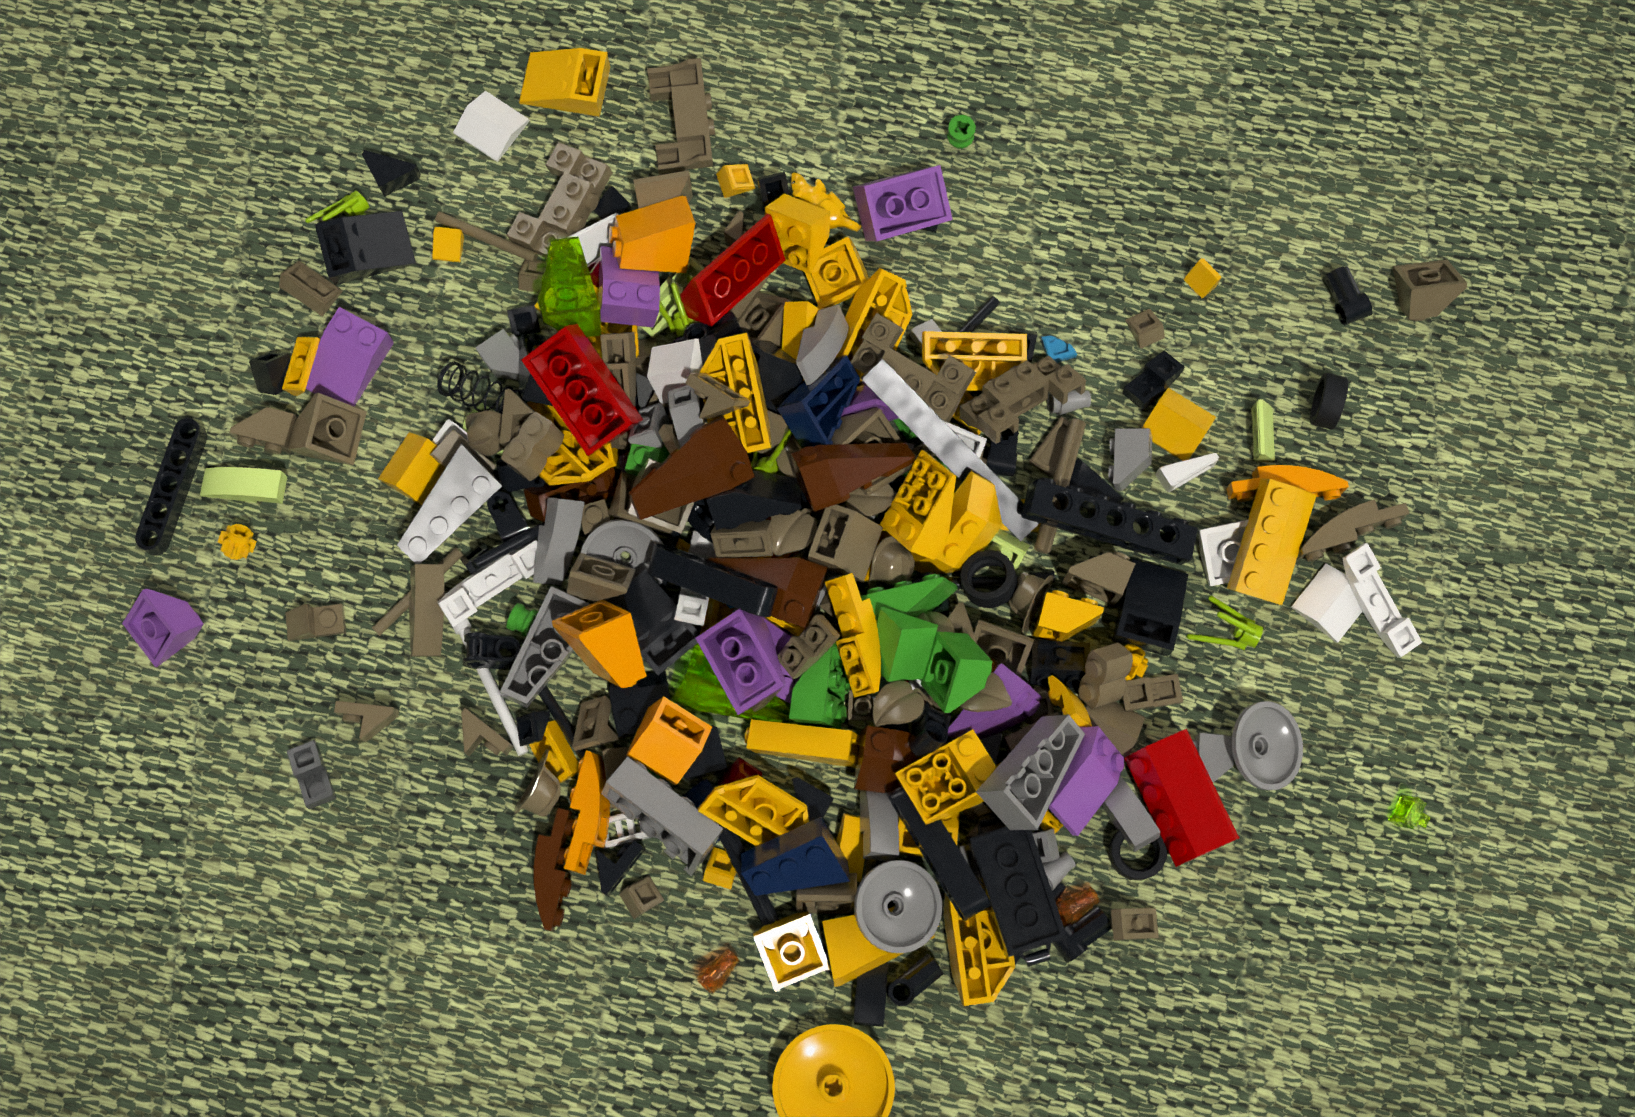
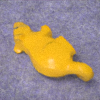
M792 173V195L797 199L830 211V229L843 227L856 232L861 229L862 226L847 215L844 210L846 207L832 191L826 194L825 185L820 179L815 181V186H811L802 175Z

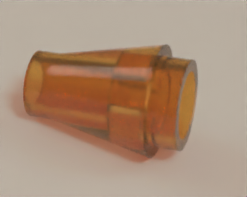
M1092 887L1058 898L1056 905L1063 925L1066 926L1069 923L1073 925L1094 905L1098 904L1100 900Z
M726 949L721 955L699 969L700 973L696 976V980L709 993L714 994L716 990L720 991L740 960L733 952Z

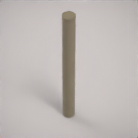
M440 211L436 215V222L452 229H460L466 235L527 261L535 263L538 258L537 252Z
M456 547L438 563L444 564V574L463 556ZM411 590L372 627L379 636L409 608Z

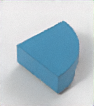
M1054 336L1041 337L1046 356L1049 355L1057 363L1077 356L1073 346Z

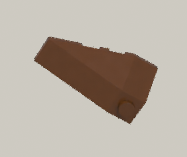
M723 416L697 428L690 435L691 438L680 449L676 448L669 454L671 457L659 469H653L629 492L639 520L730 490L755 477L746 449Z
M906 443L817 445L802 448L800 451L791 454L798 485L813 511L842 503L850 498V492L859 487L866 490L872 486V480L879 476L889 477L916 460L915 455Z
M801 557L708 558L710 561L778 586L771 614L772 617L804 628L813 619L828 566Z
M873 726L863 728L860 731L854 790L884 794L900 787L901 784L895 773L921 759L910 749L911 733ZM946 741L942 746L948 744L951 741Z

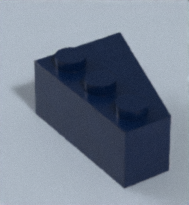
M847 355L835 358L813 384L806 385L805 381H803L777 408L801 448L833 445L831 439L835 429H839L842 424L840 418L843 410L849 407L860 381V377Z
M822 817L741 854V874L755 896L850 882L848 861Z

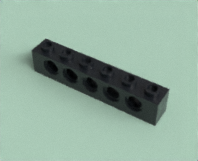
M1042 477L1028 484L1021 518L1179 565L1192 560L1198 528L1190 526L1187 520L1180 518L1167 519L1162 517V513L1154 510H1146L1144 512L1136 509V505L1132 503L1120 502L1118 504L1109 501L1110 498L1102 494H1093V496L1085 494L1083 489L1076 486L1062 487L1056 485V481L1050 478ZM1053 497L1060 501L1061 510L1054 507ZM1080 506L1086 508L1088 512L1087 518L1081 515ZM1107 514H1110L1113 517L1114 526H1111L1107 522ZM1134 522L1140 526V534L1135 532L1133 528ZM1160 530L1165 532L1167 536L1166 542L1161 539Z

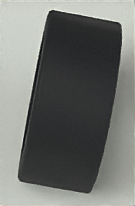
M1330 373L1322 375L1312 402L1310 412L1311 425L1330 430L1335 429L1341 418L1347 398L1349 383L1347 377Z
M984 550L970 556L963 564L960 573L961 585L965 595L970 602L983 608L999 607L1008 602L1013 596L1018 583L1012 562L1006 555L994 550ZM986 566H998L1003 569L1006 579L1000 588L988 593L975 590L972 584V577L978 570Z
M1120 830L1113 835L1109 843L1108 856L1112 867L1119 875L1129 880L1141 881L1155 876L1163 868L1167 859V847L1161 835L1152 842L1155 848V857L1152 863L1143 869H1133L1124 863L1120 855V848L1125 838Z

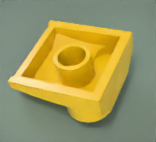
M849 237L823 248L813 271L810 274L805 272L818 304L817 308L820 310L854 298L857 290L869 279L861 257Z
M809 911L792 914L775 921L773 924L765 925L753 933L754 940L775 992L779 991L782 987L824 970H831Z

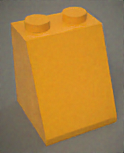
M678 196L615 217L614 226L609 228L608 239L609 243L613 244L612 254L613 257L617 258L620 269L674 273L687 272L696 223L686 196Z
M600 600L551 621L555 630L594 674L620 688L632 687L638 680L647 677L630 612L605 600Z

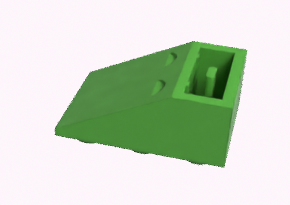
M931 574L924 576L922 582L912 584V581H901L895 583V588L884 590V587L869 589L866 595L861 596V599L870 598L877 623L882 607L917 617L922 613L933 611L958 590V587L947 578L940 577V574Z
M836 642L816 663L802 674L794 686L789 719L807 726L841 729L842 723L846 720L847 710L844 701L845 694L849 692L850 684Z

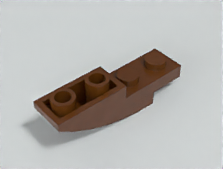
M557 808L551 836L538 835L534 859L536 903L544 929L551 932L555 931L556 926L561 927L565 913V909H560L563 897L568 898L572 886V880L568 879L569 873L560 871L558 868L559 865L564 866L565 864L564 854L567 848L564 847L566 837L573 834L572 826L575 819L571 818L572 812Z

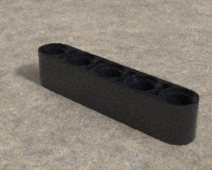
M191 418L181 419L174 427L136 532V544L152 556L162 555L170 545L207 441L205 429ZM196 429L194 437L186 439L187 433ZM181 456H187L185 463L177 466L178 459ZM173 482H177L175 490L168 493V486ZM167 508L166 516L158 519V513L162 509ZM157 535V542L153 546H148L149 539Z
M654 545L648 574L761 617H771L778 586L669 545Z
M902 785L889 792L888 797L962 920L966 921L990 907L991 903L987 894L941 819L925 825Z

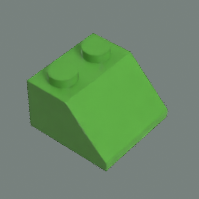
M937 631L921 685L944 713H951L984 689L987 678L992 671V660L967 633Z

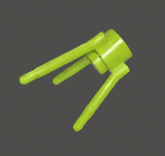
M355 190L336 203L305 219V222L310 223L321 217L326 222L341 212L347 217L366 215L365 211L370 207L366 199Z
M691 275L687 276L688 284L693 279ZM672 283L671 288L679 312L673 315L675 320H672L661 301L659 303V311L668 323L671 333L676 332L679 338L683 337V333L689 325L700 322L688 318L677 285Z
M788 429L770 457L766 456L759 459L760 453L754 452L751 462L752 470L785 476L781 471L778 473L776 459L793 435L790 429Z
M1209 596L1210 602L1231 615L1229 616L1222 612L1217 613L1219 618L1236 626L1233 636L1237 640L1187 634L1186 636L1190 640L1234 646L1245 650L1247 645L1253 648L1257 646L1263 633V627L1255 624V621L1246 618L1222 601Z

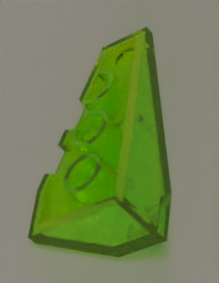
M579 236L551 240L546 259V269L542 276L541 291L538 294V305L542 320L558 331L565 326L578 324L586 337L601 335L600 306Z
M697 643L692 647L677 682L673 700L702 712L750 720L793 723V720L789 719L791 704L777 696L760 710L754 712L750 708L737 715L699 644Z

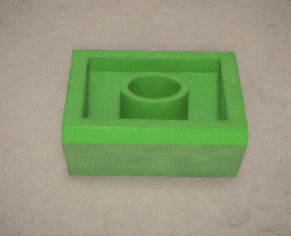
M882 607L877 621L881 653V675L888 682L923 679L938 625Z

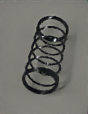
M455 361L450 362L441 370L437 381V388L441 395L445 397L450 396L456 402L462 401L465 406L474 407L478 412L490 410L495 405L496 412H498V404L505 389H511L514 393L520 394V390L513 389L511 386L502 390L503 387L500 381H495L491 384L490 378L487 375L479 379L478 372L475 370L467 373L466 366ZM457 365L458 367L450 375L448 382L449 393H444L441 386L443 377L451 366ZM459 369L460 374L456 386L452 390H450L452 377L456 370ZM471 373H475L477 376L476 384L471 393L463 398L462 388L466 378ZM483 378L488 379V388L485 395L479 402L474 403V393L477 385ZM498 383L500 385L499 396L495 403L486 409L488 392L494 384ZM460 390L461 399L454 398L453 394ZM472 395V404L465 403L464 400ZM504 398L499 407L501 415L503 414ZM484 400L485 410L478 409L476 405Z

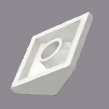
M485 91L467 105L453 133L498 163L530 120Z
M699 338L652 347L647 378L660 403H669L668 391L686 386L687 384L685 383L689 374L699 373L702 369L703 363Z
M1248 519L1198 530L1200 556L1209 586L1229 583L1245 527L1249 521Z
M1326 563L1291 606L1292 609L1336 643L1340 641L1362 613L1346 574Z

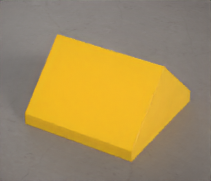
M1168 388L1142 428H1150L1154 444L1180 460L1185 461L1190 459L1216 416Z
M409 432L378 480L422 505L445 469L430 455L437 445L428 438Z

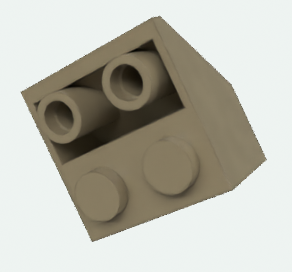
M837 504L827 507L824 510L810 548L808 560L828 566V571L840 575L853 573L855 580L864 583L883 527L857 511Z

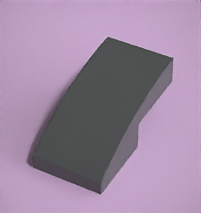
M315 740L287 750L293 775L298 780L305 806L308 809L337 799Z

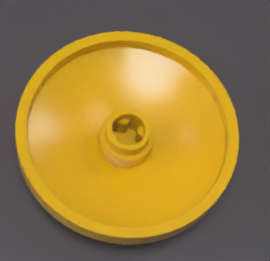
M829 1024L817 1026L797 1036L781 1054L773 1075V1099L779 1117H888L895 1097L894 1073L884 1050L866 1033L846 1025Z

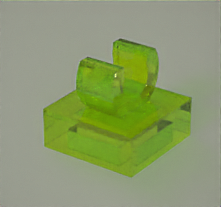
M1401 795L1388 821L1398 827L1414 829L1417 825L1426 828L1431 818L1423 813L1427 805L1426 802L1419 797Z

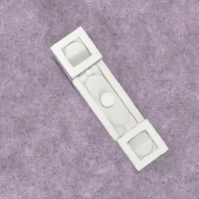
M693 531L689 553L707 560L709 557H716L713 543L703 538L697 531ZM681 587L674 620L703 626L709 597Z
M535 539L475 571L453 587L437 602L452 627L476 613L478 606L521 578L527 579L534 574L537 541Z
M1368 543L1362 544L1343 557L1345 573L1352 592L1367 620L1386 646L1397 658H1401L1421 644L1422 641L1410 619L1402 618L1379 577L1377 570L1381 567Z

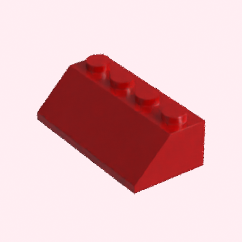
M766 214L689 282L680 294L688 318L713 326L786 261L770 214Z
M578 324L565 326L521 359L587 456L597 452L643 421L635 406Z
M1187 729L1152 743L1124 758L1155 824L1161 831L1160 835L1176 867L1239 839Z

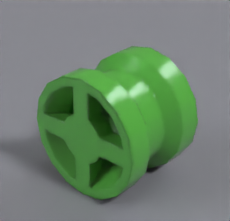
M958 115L951 119L947 138L952 146L963 149L972 144L976 125L970 117Z
M517 603L509 615L506 628L510 631H520L522 636L526 637L538 611L535 609L527 610L523 604Z

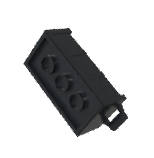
M994 812L978 816L977 836L966 840L971 848L980 881L991 903V914L1003 945L1004 955L1010 957L1018 954L1026 962L1027 967L1051 960L1049 954L1051 943L1065 939L1067 935L1032 831L1009 830L1005 825V827L983 833V827L1001 822V819ZM1046 945L1045 949L1027 955L1023 954V952Z

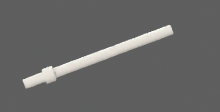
M468 618L453 627L455 634L460 635L466 649L467 643L464 642V635L471 633L470 629L472 627ZM489 668L476 669L518 756L528 753L527 746L520 747L517 725L503 697L500 695V690Z

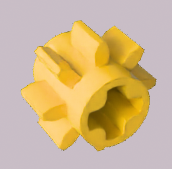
M242 524L228 525L226 531H221L218 543L222 544L220 551L230 559L247 558L249 552L253 553L257 542L252 539L254 533Z
M1133 644L1125 645V648L1132 653L1133 657L1131 670L1125 677V680H1134L1136 675L1143 677L1149 661L1147 658H1144V650Z

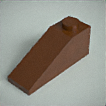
M611 467L591 481L550 486L546 483L542 487H531L523 491L530 516L545 522L548 497L584 501V505L614 496L617 479L614 467Z

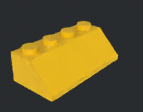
M1260 479L1248 518L1249 521L1245 527L1241 546L1239 547L1226 589L1283 605L1317 495L1272 479Z

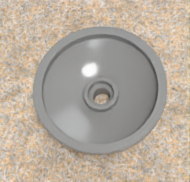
M615 519L596 527L586 538L581 553L636 569L634 579L645 569L648 571L654 545L663 543L658 535L649 527L626 519ZM627 551L631 554V558L625 559L621 553ZM652 576L660 586L663 580Z
M1270 701L1253 703L1245 708L1236 720L1232 734V752L1236 766L1244 779L1252 786L1261 790H1278L1287 786L1300 769L1303 757L1301 732L1294 717L1280 704Z
M888 861L873 868L861 881L854 902L855 918L863 936L875 947L890 953L911 952L926 944L936 932L942 915L941 894L933 877L921 866L908 861ZM891 900L895 904L892 912L888 910V903Z

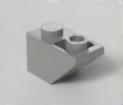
M502 329L475 347L479 356L495 377L519 381V340L514 334L508 336L506 331Z
M689 385L668 391L669 410L680 448L691 438L690 435L697 428L708 423L707 419L699 418L704 407L703 399L694 394L695 389Z
M1150 428L1115 429V438H1110V455H1114V465H1109L1108 477L1109 482H1113L1116 491H1123L1152 464L1153 436Z
M1199 733L1195 736V740H1192L1212 782H1215L1234 766L1232 736Z

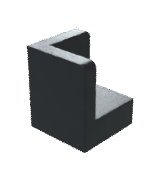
M269 351L249 361L258 392L277 395L284 391L282 386L290 363L288 353Z

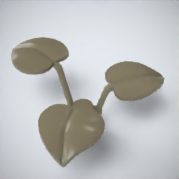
M794 435L791 436L777 457V464L781 473L785 476L796 478L791 454L800 451L802 448ZM887 484L874 493L865 495L859 487L849 493L850 498L846 501V508L857 511L865 517L874 516L890 508L896 492ZM809 504V509L803 508L801 512L797 510L790 515L779 514L772 516L773 552L775 556L779 557L810 546L817 532V523L814 518L821 519L825 508L813 511Z
M929 611L916 617L937 624V631L955 633L952 622L941 613ZM991 672L984 689L964 702L960 707L971 712H986L1009 707L1012 705V701L1003 681L998 675ZM900 680L885 685L878 692L873 705V719L876 727L886 724L911 722L922 714L924 700L929 702L931 707L942 713L943 711L930 695L928 698L919 688L912 690L908 682Z

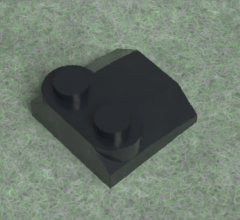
M666 671L659 675L656 673L646 674L647 677L638 680L634 686L628 688H620L608 681L613 717L619 739L636 735L649 706L663 696L671 700Z

